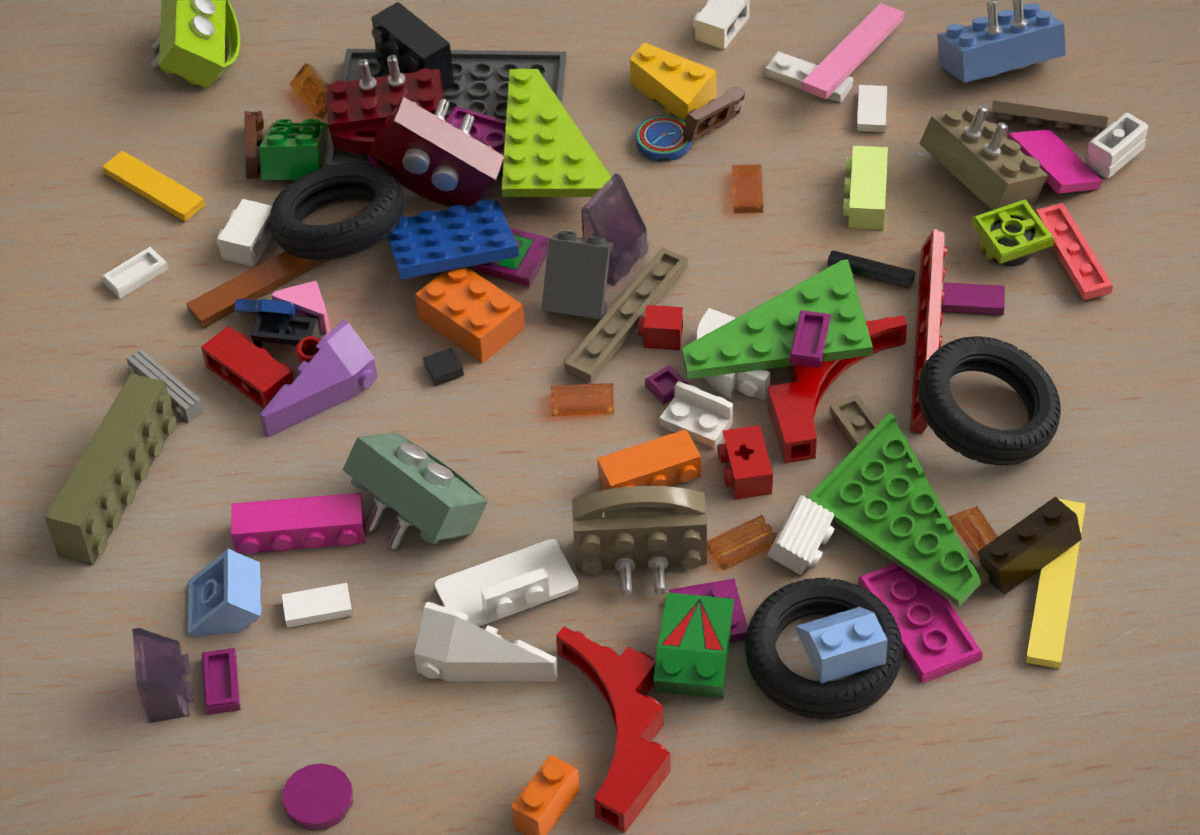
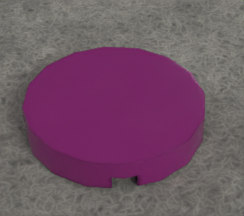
M323 763L307 765L297 770L287 780L282 792L284 810L289 819L296 825L298 823L305 826V829L313 831L328 829L340 823L346 817L345 813L349 810V807L351 809L353 804V789L347 775L336 766Z

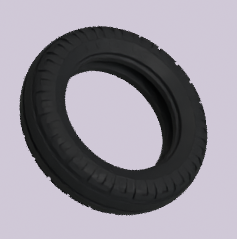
M342 163L341 165L327 166L325 169L323 167L293 181L277 196L270 212L271 230L278 244L286 252L298 258L323 261L332 260V258L348 257L347 255L352 256L363 252V249L367 250L375 246L396 228L404 208L402 190L396 179L388 171L376 165L368 163ZM348 197H364L373 200L365 210L341 222L328 225L301 223L308 213L330 201Z
M982 336L955 339L940 347L930 356L919 378L918 399L920 409L935 435L942 442H946L945 444L957 453L960 452L961 455L971 460L976 459L977 462L990 465L992 463L993 465L1022 463L1042 452L1055 436L1061 415L1060 398L1051 377L1035 359H1032V356L1021 349L1018 350V347L1010 343ZM977 371L1003 380L1024 401L1028 410V424L1015 430H1000L975 421L959 407L953 398L950 390V378L960 372Z
M830 578L799 580L773 592L755 611L749 623L745 639V654L748 668L762 692L774 703L780 705V707L809 718H842L869 708L890 689L898 675L902 661L903 648L900 630L887 606L873 593L866 591L865 588L834 578L833 580ZM857 607L864 608L875 614L887 638L886 664L857 672L842 680L825 683L810 680L792 672L780 659L775 646L781 632L790 623L799 618L817 614L834 615Z

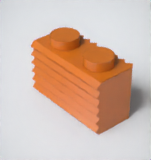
M553 755L547 756V761H543L544 766H539L540 771H536V776L531 777L532 781L527 782L528 787H523L524 792H520V797L516 798V802L511 803L514 828L524 835H547L580 791V786L578 785L580 783L578 781L579 771Z

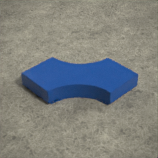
M237 298L235 311L257 315L258 312L295 316L296 306L291 302Z

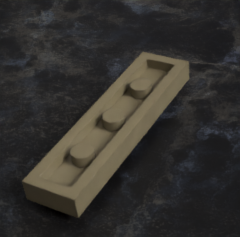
M993 100L991 109L992 113H997V119L1014 121V116L1026 117L1025 123L1042 125L1043 120L1054 121V127L1071 129L1072 124L1082 125V131L1098 134L1100 133V128L1106 129L1108 121L1106 116Z

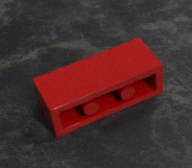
M229 326L201 346L205 366L262 409H265L283 385H291L293 383V372L287 364L279 363L271 357L265 348L257 347L250 342L244 333H238Z

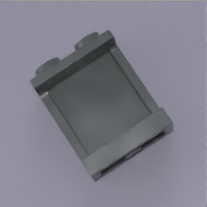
M559 231L558 234L549 238L541 310L601 319L607 313L608 302H605L610 252L613 250L614 243L606 242V237L589 235L588 239L576 237L577 233Z

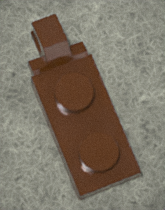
M244 111L246 178L255 179L258 178V167H261L260 152L257 150V147L262 143L264 119L261 111Z

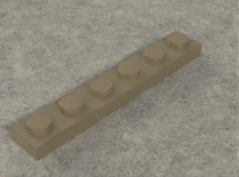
M662 247L564 363L565 371L591 383L638 327L639 317H645L646 305H656L688 267V258Z

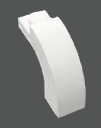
M708 308L699 323L697 339L734 320L735 317ZM766 370L703 377L714 390L730 399L736 390L763 401L768 396L770 372Z

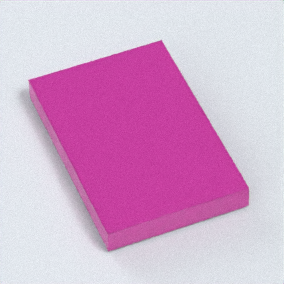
M1050 129L1009 133L1006 138L1019 143L1021 146L1020 151L1023 154L1033 157L1040 162L1039 168L1048 175L1045 182L1057 194L1096 190L1100 188L1103 182Z

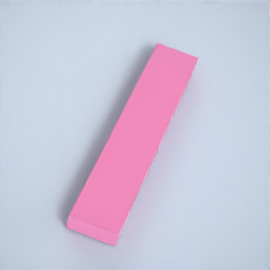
M880 3L802 81L801 90L827 99L904 20L905 12Z

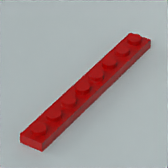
M935 229L921 247L910 421V431L922 434L928 426L919 405V378L927 360L942 344V336L939 335V331L944 314L941 312V304L945 295V291L942 290V282L946 274V269L943 268V260L947 253V247L944 246L945 233Z

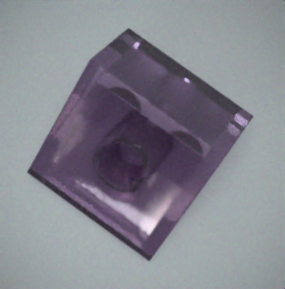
M141 628L132 629L137 687L148 722L153 723L190 716L189 702H194L192 682H186V675L192 674L189 654H182L179 641Z

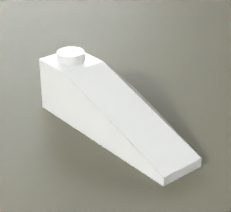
M430 602L426 603L414 652L418 673L430 679L438 678L448 682H556L558 678L556 657L521 640H515L511 643L498 635V629L487 625L484 630L467 622L469 615L458 610Z

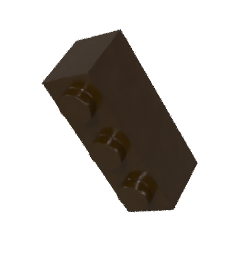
M1054 497L977 551L980 564L989 575L988 581L1005 595L1081 541L1082 537L1077 514L1057 497Z

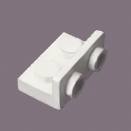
M678 381L674 386L675 397L659 418L660 426L673 432L686 429L692 440L715 449L722 440V430H728L733 424V404L722 397L714 396L693 385H687Z

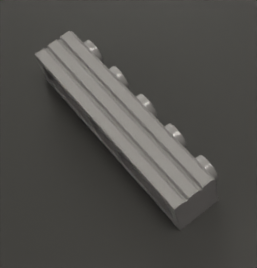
M143 349L127 358V370L130 374L166 383L168 394L171 397L172 409L179 418L183 417L189 423L204 412L201 399Z

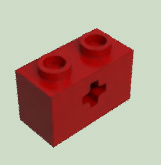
M760 425L722 430V444H717L720 463L725 462L726 468L723 469L726 488H732L734 500L772 494L773 472Z

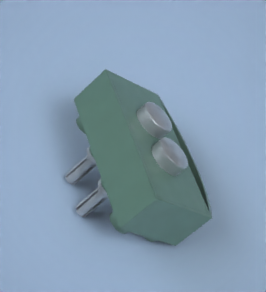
M398 433L357 437L342 469L352 477L351 484L354 487L364 491L369 490L375 495L373 500L376 504L365 526L368 531H376L386 508H393L398 512L396 518L399 522L388 543L389 547L395 550L399 549L408 527L413 525L421 530L420 537L432 544H436L441 539L456 540L458 536L473 534L488 503V500L457 472Z

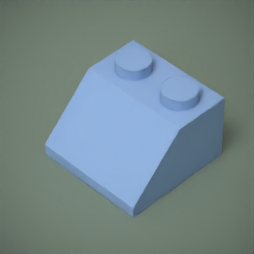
M227 549L188 581V635L196 637L241 632L261 616L260 562Z
M857 607L796 626V632L821 683L886 664L887 638L875 614L869 610Z

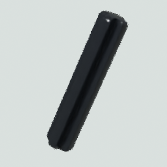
M835 250L831 251L828 257V267L841 260L848 259L853 274L908 288L912 287L915 280V271Z

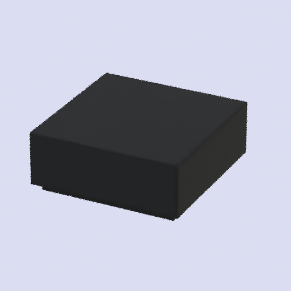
M452 348L423 358L424 366L435 386L464 376L463 367Z

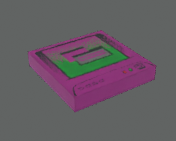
M510 227L518 245L519 257L474 265L475 272L530 286L547 256L549 238Z

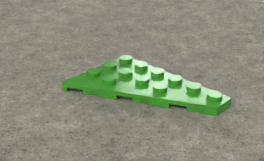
M848 259L839 261L682 347V358L687 379L797 365L790 364L789 358L800 310L831 314V323L822 362L871 356L873 346Z
M889 412L807 496V499H811L817 505H822L823 509L833 512L834 517L832 520L960 607L981 584L980 577L974 565L971 564L964 546L961 545L955 534L954 527L945 510L941 507L935 491L932 490L917 457L909 447V442L899 428L895 416Z

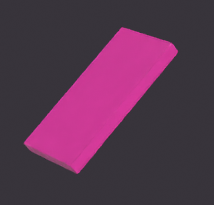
M893 563L858 577V585L877 596L895 618L902 638V654L922 684L982 660L983 652L949 601L906 570Z

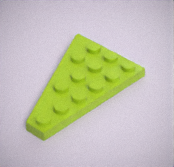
M510 69L502 197H617V184L538 69Z

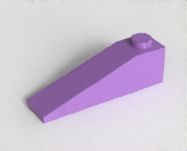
M343 320L316 345L319 351L309 363L302 362L297 368L300 372L291 385H283L261 412L260 417L266 436L270 437L356 397L365 388H369L377 379L373 355L347 321Z

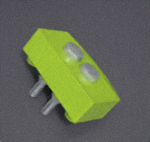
M161 0L160 35L152 44V48L159 51V53L152 61L151 66L157 70L161 67L167 74L175 73L184 77L192 85L199 84L208 88L213 81L220 78L229 69L239 54V26L230 1ZM225 37H226V41H227V57H226V61H225Z

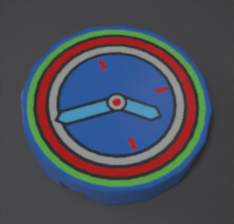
M658 115L644 120L638 126L635 135L638 151L654 161H661V158H669V161L684 156L692 145V141H688L682 136L686 124L685 121L671 115Z

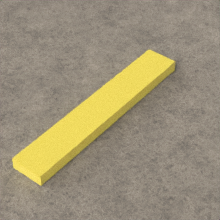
M1059 499L1077 514L1081 532L1086 503ZM1080 541L1041 569L1026 663L1060 669Z

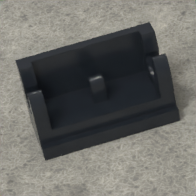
M258 312L251 332V339H253L254 345L259 348L263 347L262 342L297 345L303 338L308 336L321 340L318 319Z

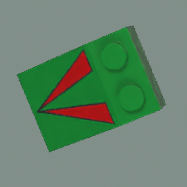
M678 593L666 594L654 672L656 692L724 698L734 599Z

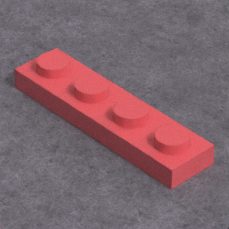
M1064 203L1037 209L1035 213L1054 237V245L1051 247L1083 301L1111 294L1113 284Z

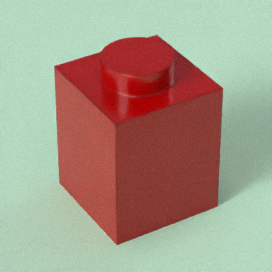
M646 305L645 317H639L638 335H643L644 348L681 349L683 307Z

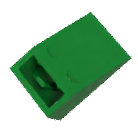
M279 119L272 123L259 146L262 180H297L307 173L311 174L312 171L323 168L328 122H320L319 119H306L303 123H292L290 119Z

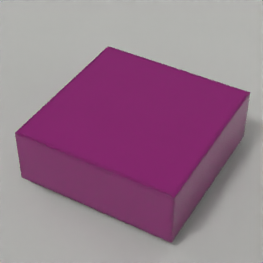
M668 365L646 378L645 387L665 405L675 397L674 386L680 381L688 385V382Z

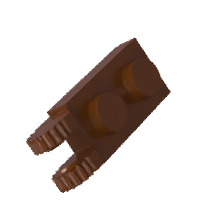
M731 87L718 99H712L703 107L690 111L685 118L686 124L682 136L688 141H693L738 115L741 109L739 103L744 100L745 91L738 87Z

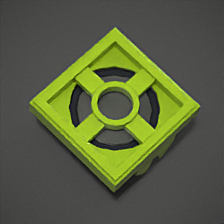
M1026 199L972 217V226L979 234L981 252H986V259L988 261L993 259L995 262L1005 266H1018L1029 261L1032 253L1054 245V237Z

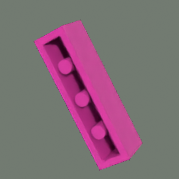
M350 493L232 503L231 537L235 552L239 554H254L266 551H287L289 549L301 548L315 549L325 546H350L365 543V511L362 494Z

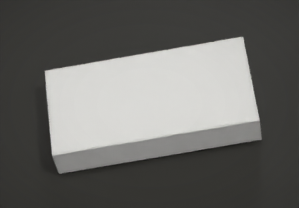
M859 85L857 131L885 132L887 86Z
M149 247L101 277L103 284L121 299L167 271L168 265L160 255Z
M347 583L282 594L287 628L353 616Z

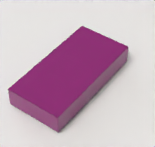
M944 282L943 290L945 295L942 312L1004 315L1005 286Z
M800 310L790 352V364L821 368L831 323V314Z
M229 648L202 652L206 714L241 710L236 649Z

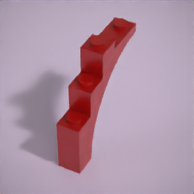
M904 315L866 321L873 346L872 355L882 350L906 344L907 322ZM868 356L822 362L821 368L804 365L789 366L790 383L768 386L767 407L785 464L816 458L817 436L814 417L820 400L829 386L845 370Z
M563 626L556 635L557 654L577 667L596 686L606 701L616 726L615 755L607 778L594 797L595 817L625 833L671 772L670 752L660 743L652 742L664 726L663 706L653 697L646 696L654 686L656 661L647 653L638 652L630 647H627L622 655L619 656L612 648L608 646L602 647L589 640L582 632H574Z

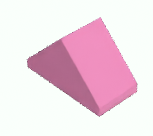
M317 281L277 290L272 294V300L293 303L296 306L295 316L317 318L320 332L326 335L329 333L330 327L327 310Z

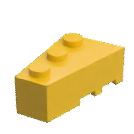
M645 42L630 58V84L653 102L657 100L665 107V112L669 115L674 114L685 121L690 111L703 107L716 97L717 71Z

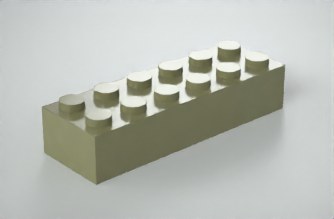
M130 374L45 515V520L59 557L93 566L99 554L104 553L108 538L113 530L119 527L123 512L134 501L137 488L141 481L146 480L149 474V467L155 457L160 456L164 441L169 434L173 433L176 427V417L173 414L171 397L168 394L164 381Z

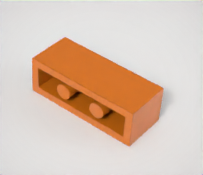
M684 429L597 458L598 479L604 490L634 486L671 487L701 477V455L688 431Z

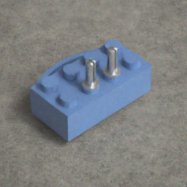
M1013 0V11L1003 10L1000 12L997 11V2H988V18H974L972 25L965 27L962 24H952L947 27V32L937 34L939 65L964 83L985 77H993L1006 71L1022 69L1031 64L1066 55L1064 23L1053 17L1052 12H1045L1040 9L1039 4L1029 3L1023 6V0Z

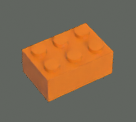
M468 267L444 271L415 294L418 319L481 363H484L525 329L523 304Z

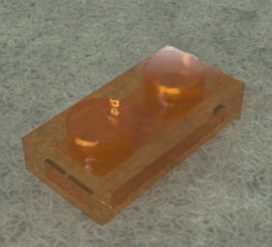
M305 63L289 85L316 117L323 119L327 114V83L313 66Z

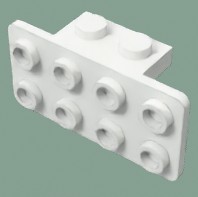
M549 539L443 577L435 582V589L443 606L469 615L467 622L478 627L575 592L579 587L578 580L555 539Z

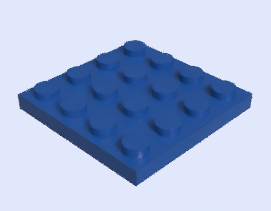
M486 199L477 202L475 205H454L444 211L435 212L428 210L421 212L417 216H402L396 228L387 236L400 280L519 257L518 245L498 200Z

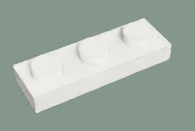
M778 52L766 67L765 77L801 89L802 81L818 65ZM848 76L827 99L841 103L853 87V78Z

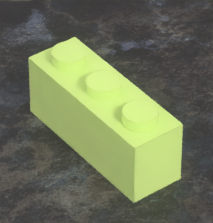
M853 146L852 157H846L845 175H851V178H845L844 195H850V199L844 198L843 216H849L848 228L884 230L888 147Z

